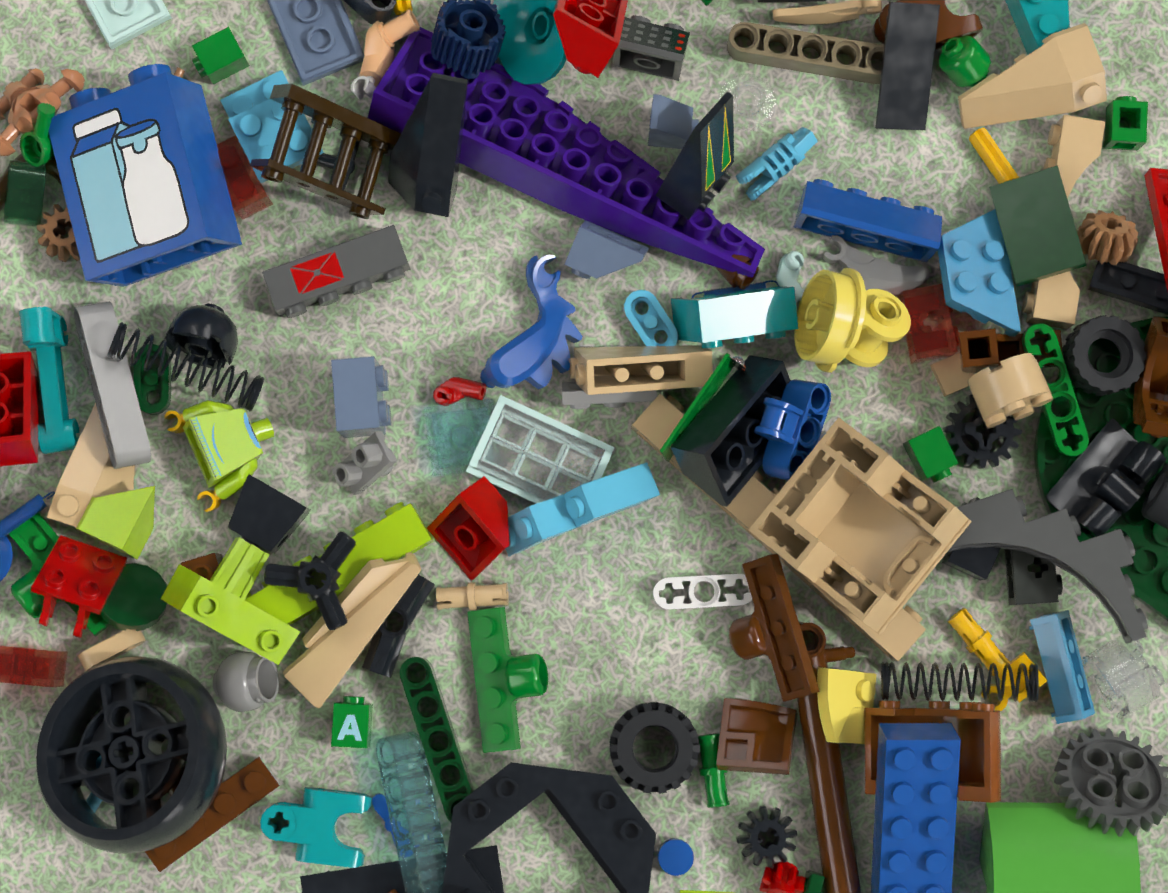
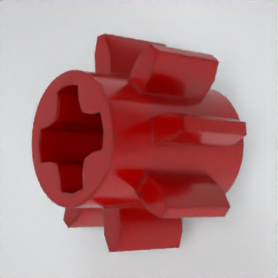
M782 861L777 862L773 868L765 867L760 891L767 893H802L806 877L799 876V870L794 864L789 862L783 863Z

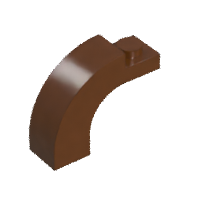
M1153 316L1144 341V350L1147 352V359L1144 361L1146 366L1144 371L1140 373V378L1135 382L1133 420L1134 424L1141 425L1142 432L1157 438L1168 437V319Z
M996 328L959 332L958 341L962 371L977 373L987 367L992 370L1001 365L1000 361L1024 354L1022 345L1023 333L1017 334L1015 337L1006 334H996ZM1054 330L1062 352L1061 330ZM1035 332V337L1030 339L1031 345H1038L1042 354L1034 356L1037 362L1043 358L1054 357L1053 350L1045 353L1043 343L1048 341V337L1046 334L1040 335L1039 332ZM1046 363L1042 368L1057 366L1052 363Z

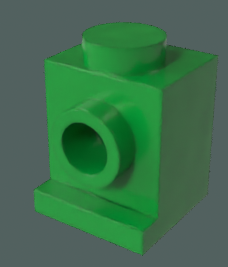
M1120 96L1106 107L1103 149L1138 151L1147 143L1148 102L1137 101V98L1133 96ZM1120 120L1126 121L1128 128L1119 127Z

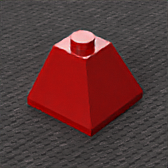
M485 476L458 494L427 527L428 531L471 581L481 574L509 546L507 501Z

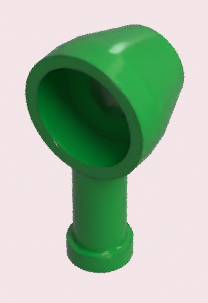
M40 103L38 105V115L34 130L24 133L20 138L21 153L24 159L34 167L44 165L55 157L49 129L56 109L48 103Z

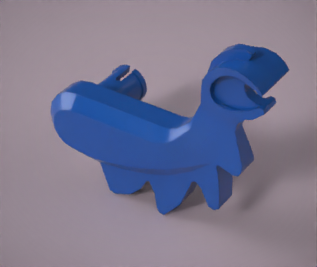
M536 255L528 261L526 266L527 285L537 300L539 308L538 319L533 326L495 351L487 359L486 367L480 374L481 382L485 383L486 387L510 388L526 380L539 390L546 387L551 380L552 365L562 374L570 370V351L566 339L572 343H577L582 340L583 336L567 317L576 311L575 307L557 293L556 288L561 271L558 270L553 274H549L544 269V265L556 259V256L546 255L538 259Z

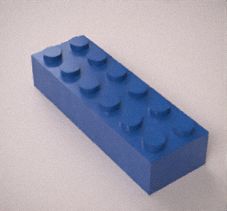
M879 723L871 893H952L961 739L952 723Z

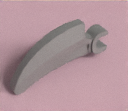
M832 235L829 243L836 245L839 253L831 254L825 251L822 257L826 263H838L843 268L857 270L864 280L866 290L881 289L894 296L909 293L920 287L928 280L931 274L930 270L926 267L894 264L870 256L850 247L842 237Z

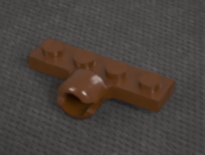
M777 553L770 554L742 564L754 603V612L732 622L728 634L732 650L744 660L762 655L769 657L783 702L820 692L779 555Z
M258 756L221 783L212 804L193 827L174 841L162 847L145 851V853L157 870L161 872L280 785ZM183 766L177 782L168 792L170 796L173 795L177 786L179 785L185 770V766Z

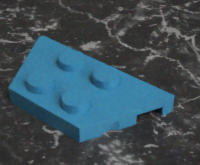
M994 209L941 235L938 257L946 305L959 312H966L973 319L984 324L988 321L1006 329L1004 334L1015 337L1021 331L1010 261L996 210Z

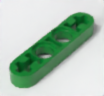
M1042 323L1034 324L1023 333L1022 345L1024 352L1032 353L1034 356L1042 355L1039 346L1031 345L1030 339L1035 337V330H1038L1040 335H1047L1048 341L1043 343L1045 353L1053 350L1054 357L1043 358L1038 361L1040 369L1046 363H1052L1057 366L1059 377L1054 383H1047L1053 400L1061 396L1070 403V410L1063 417L1053 414L1051 411L1052 401L1042 405L1052 440L1057 451L1061 454L1078 456L1086 450L1089 438L1058 339L1050 326ZM1075 419L1076 424L1069 425V429L1072 435H1079L1080 441L1075 443L1076 449L1072 450L1070 446L1063 445L1062 440L1067 438V432L1065 427L1057 430L1056 423Z

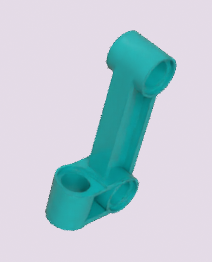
M32 307L20 310L19 316L23 344L28 346L31 351H36L45 420L44 423L38 424L40 449L43 454L74 450L79 440L76 433H80L77 420L75 418L69 419L61 355V347L68 346V335H64V331H67L66 321L63 316L52 311L49 307Z

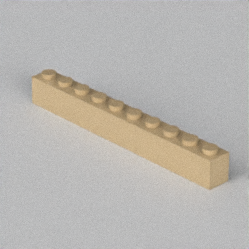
M659 394L632 424L631 429L662 455L660 449L684 416L682 412L685 408L671 395L665 398ZM673 455L669 463H671L678 471L682 473L678 465V462L675 456ZM755 472L727 507L721 506L698 487L768 551L776 554L775 551L749 531L779 492L776 488L772 491L767 489L761 483L764 478L760 473ZM779 556L780 561L892 661H899L925 632L926 629L920 624L923 620L922 617L906 605L904 609L902 608L883 633L879 635L812 580Z

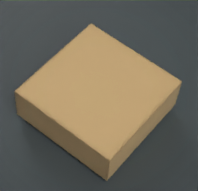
M960 352L930 365L944 397L969 387L968 379L974 375V373L962 371Z

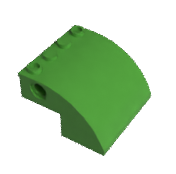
M986 802L979 862L987 887L986 893H1141L1137 835L1133 836L1125 828L1122 836L1118 837L1113 827H1110L1108 832L1103 834L1101 824L1099 823L1089 828V818L1084 816L1076 819L1075 816L1078 809L1076 807L1065 808V803Z

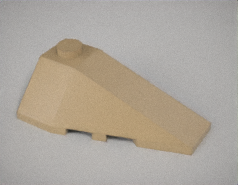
M1082 23L1049 35L1042 40L1043 45L1027 56L1024 53L1014 59V65L1000 74H991L958 96L963 128L967 129L1071 113L1107 101L1105 70L1088 26Z
M96 403L58 483L47 514V518L77 527L92 497L96 498L134 490L135 465L119 469L113 468Z

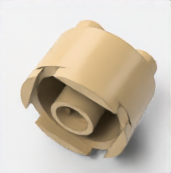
M1024 353L1000 361V366L992 370L987 367L968 379L970 390L987 428L1005 422L1007 420L1006 417L1013 415L1014 420L1025 418L1034 413L1033 407L1045 405L1053 400L1040 366L1032 353Z

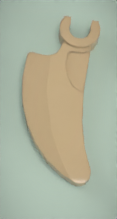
M849 0L808 7L779 8L773 10V20L806 25L842 23L857 20L861 14L881 13L882 2L881 0Z

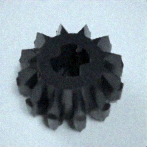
M762 805L759 807L760 818L758 819L752 811L746 812L747 817L752 821L750 826L744 822L738 823V828L748 832V834L736 837V842L738 844L750 843L743 848L741 854L744 857H748L755 852L752 862L754 865L759 866L765 856L767 866L773 868L774 855H777L783 863L787 861L786 855L782 852L783 848L795 851L796 846L786 841V838L796 837L797 831L795 829L784 830L791 824L792 819L789 816H785L779 820L781 815L779 808L775 807L769 818L766 806ZM769 827L773 828L774 830L771 833L775 836V840L773 842L767 841L765 846L761 845L762 840L758 837L759 832H767Z

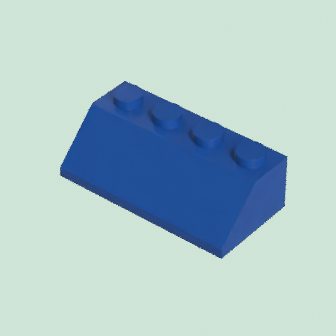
M814 179L813 182L807 181L803 189L794 228L832 237V235L839 236L850 243L926 263L939 250L942 216L935 215L934 210L931 208L914 206V209L901 206L899 200L890 197H881L880 200L867 197V192L856 188H848L847 191L833 188V183L822 179Z

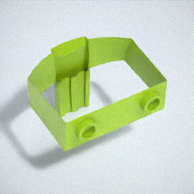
M235 537L210 581L179 564L161 597L162 600L179 611L279 665L300 633L297 629L245 601L270 554L240 537Z

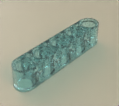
M414 731L383 737L376 744V756L405 892L442 893L447 853L421 739Z

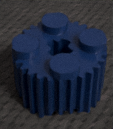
M447 0V2H443L431 39L432 57L436 61H440L441 64H447L448 69L452 67L454 72L459 70L460 74L467 79L477 78L480 71L484 73L486 69L490 70L491 66H494L498 59L506 31H504L505 25H503L504 21L500 19V14H497V5H492L491 0H458V2L457 0Z

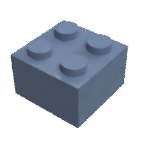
M374 356L331 360L336 431L344 438L371 436L377 431H382L386 435L385 426H391L392 421L390 405H387L386 400L383 401V391H389L387 370H384V365H380Z

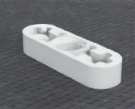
M745 574L668 577L660 580L653 589L655 603L667 610L741 606L752 600L749 590L748 593L743 594L742 600H737L736 594L731 593L724 594L725 602L718 601L720 586L717 580L725 581L723 587L735 586L737 579L741 580L743 586H748ZM701 581L710 583L714 588V595L708 602H701L694 595V587ZM682 582H690L688 587L690 604L683 603L685 596L674 597L672 604H667L665 598L659 597V591L664 590L667 583H670L674 590L684 589Z

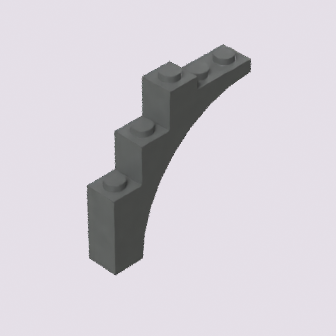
M1013 489L957 507L972 522L948 552L965 548L997 547L1022 551L1047 560L1073 575L1096 595L1114 619L1126 644L1147 637L1144 631L1148 629L1146 617L1140 608L1136 609L1131 595L1135 594L1132 581L1128 574L1123 575L1121 571L1122 568L1134 563L1132 556H1135V549L1128 535L1123 536L1121 529L1079 542L1077 538L1081 536L1079 524L1074 515L1069 517L1067 509L1025 522L1023 518L1027 516L1025 504L1021 496L1015 497Z

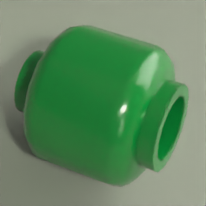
M967 35L954 37L943 45L939 57V67L957 87H973L988 76L991 64L990 55L974 37Z

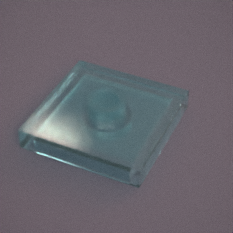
M493 399L424 407L432 477L467 473L465 471L494 409ZM492 442L485 459L502 467L500 446Z

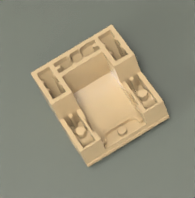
M838 417L758 517L749 531L863 623L881 635L972 521L956 506L905 470L887 452Z

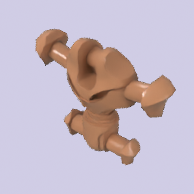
M35 68L29 69V73L20 81L10 82L6 85L3 92L4 96L0 98V120L6 119L3 115L10 110L8 115L9 125L0 134V156H9L16 152L11 146L14 140L21 133L24 134L34 130L38 115L37 107L40 103H48L54 106L56 115L61 106L60 97L72 88L77 92L81 91L84 88L85 82L83 75L76 70L65 69L61 70L64 77L52 86L48 84L43 85L45 80L44 73L40 69Z

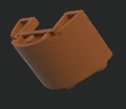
M881 700L879 701L878 708H865V794L875 795L879 723H952L961 739L958 800L988 803L1001 801L1000 711L995 710L994 704L959 702V708H950V701H929V708L900 707V701Z

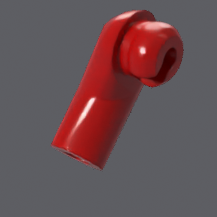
M453 377L435 388L433 398L436 403L442 406H450L464 397L483 400L487 388L485 383Z

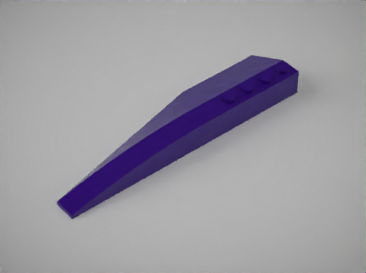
M422 27L419 28V31L409 35L374 90L367 117L401 134L432 73L467 79L460 74L459 70L454 72L452 67L448 69L447 64H441L440 61H436L432 57L431 39L433 33ZM497 63L491 66L490 70L486 69L484 73L480 71L477 78L467 79L468 86L460 154L461 164L550 206L620 235L731 272L737 271L738 274L751 278L754 276L765 251L762 246L732 224H723L718 221L713 215L714 211L710 208H707L705 212L698 209L688 220L655 195L664 181L659 177L661 172L617 140L609 141L601 134V128L591 121L586 124L573 114L574 109L564 101L558 104L546 97L549 90L541 84H522L514 80L505 70L504 66ZM732 255H743L752 258L749 262L751 265L733 258Z

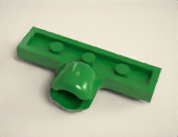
M37 513L9 533L32 562L31 570L12 584L10 590L18 603L33 618L40 617L44 596L31 592V586L59 538L43 517ZM57 598L56 604L64 602L78 615L79 605ZM90 612L87 628L96 637L110 624L101 615Z
M505 607L468 611L483 753L521 749L516 710L517 700L541 696L547 691V665L539 654L521 656L511 654Z

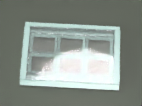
M500 395L465 472L478 478L485 476L491 484L537 504L563 495L582 484L601 478L614 447Z

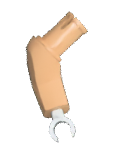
M407 10L404 14L385 24L376 21L368 29L360 76L354 79L350 88L359 100L363 99L364 93L369 98H372L374 90L394 60L395 42L420 30L419 23L411 10Z

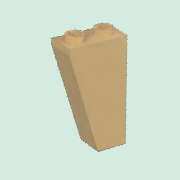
M702 345L574 348V358H569L570 378L575 379L576 384L587 395L704 387L713 373L712 351L708 348H702Z

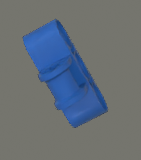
M794 379L787 384L781 401L773 398H764L763 404L766 407L760 426H756L754 432L769 439L762 462L763 470L768 476L789 480L816 446L831 402V391L826 384Z

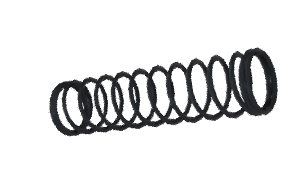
M123 322L119 324L107 354L108 358L111 357L113 359L117 353V361H121L136 337L130 360L131 367L136 365L149 343L144 363V371L147 372L163 347L157 372L158 377H161L177 351L171 381H176L190 357L184 382L185 387L191 384L204 361L198 392L203 391L218 365L211 392L212 398L217 395L231 370L224 400L225 403L229 402L244 376L238 407H242L248 397L245 409L246 411L249 410V412L253 410L260 394L264 377L256 376L244 395L248 372L244 370L231 389L235 367L230 365L217 386L221 361L217 360L204 380L208 362L206 354L202 356L190 376L194 360L193 349L187 353L176 373L181 352L180 344L175 346L162 369L167 349V339L160 343L148 364L154 335L150 334L135 358L140 337V329H136L121 354L127 324H123Z
M907 662L903 665L900 692L898 690L894 663H881L882 700L889 699L891 672L893 674L896 697L899 701L902 699L907 671L910 696L914 701L917 697L921 669L926 700L929 701L931 698L934 671H936L939 696L944 701L950 668L955 700L958 701L960 698L963 670H965L969 700L973 701L979 668L984 700L987 702L989 699L991 676L994 669L998 699L1001 702L1004 697L1008 668L1012 696L1016 702L1018 700L1020 676L1023 668L1028 701H1038L1039 678L1038 665L1036 663L1034 665L1031 663L1029 666V679L1026 666L1023 663L1019 665L1016 688L1012 668L1009 663H1006L1002 675L1001 690L996 665L994 663L990 665L987 687H985L983 669L981 664L977 663L974 669L971 692L967 665L965 663L961 664L958 688L956 689L953 666L949 662L945 670L943 693L939 668L936 662L932 664L929 690H927L924 666L921 662L918 664L914 693L910 667Z

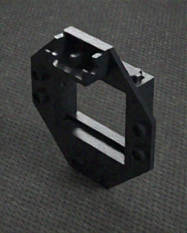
M510 762L453 807L442 893H496L466 852L543 792L620 893H649L656 832L612 775Z

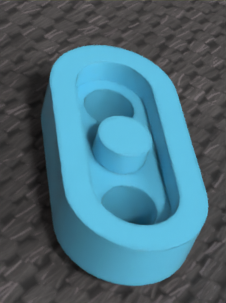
M646 290L632 292L625 300L624 311L646 346H676L678 343V332L657 298ZM642 302L649 306L648 312L644 315L636 312V306ZM664 331L667 333L668 338L665 343L659 344L655 341L654 337L657 332Z

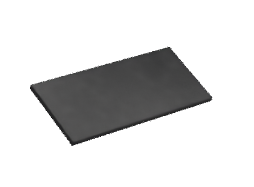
M889 2L876 129L926 130L940 10L939 4Z

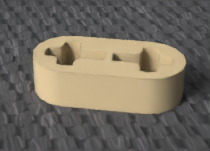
M136 629L123 630L77 655L85 672L143 644L146 639L142 631H135Z

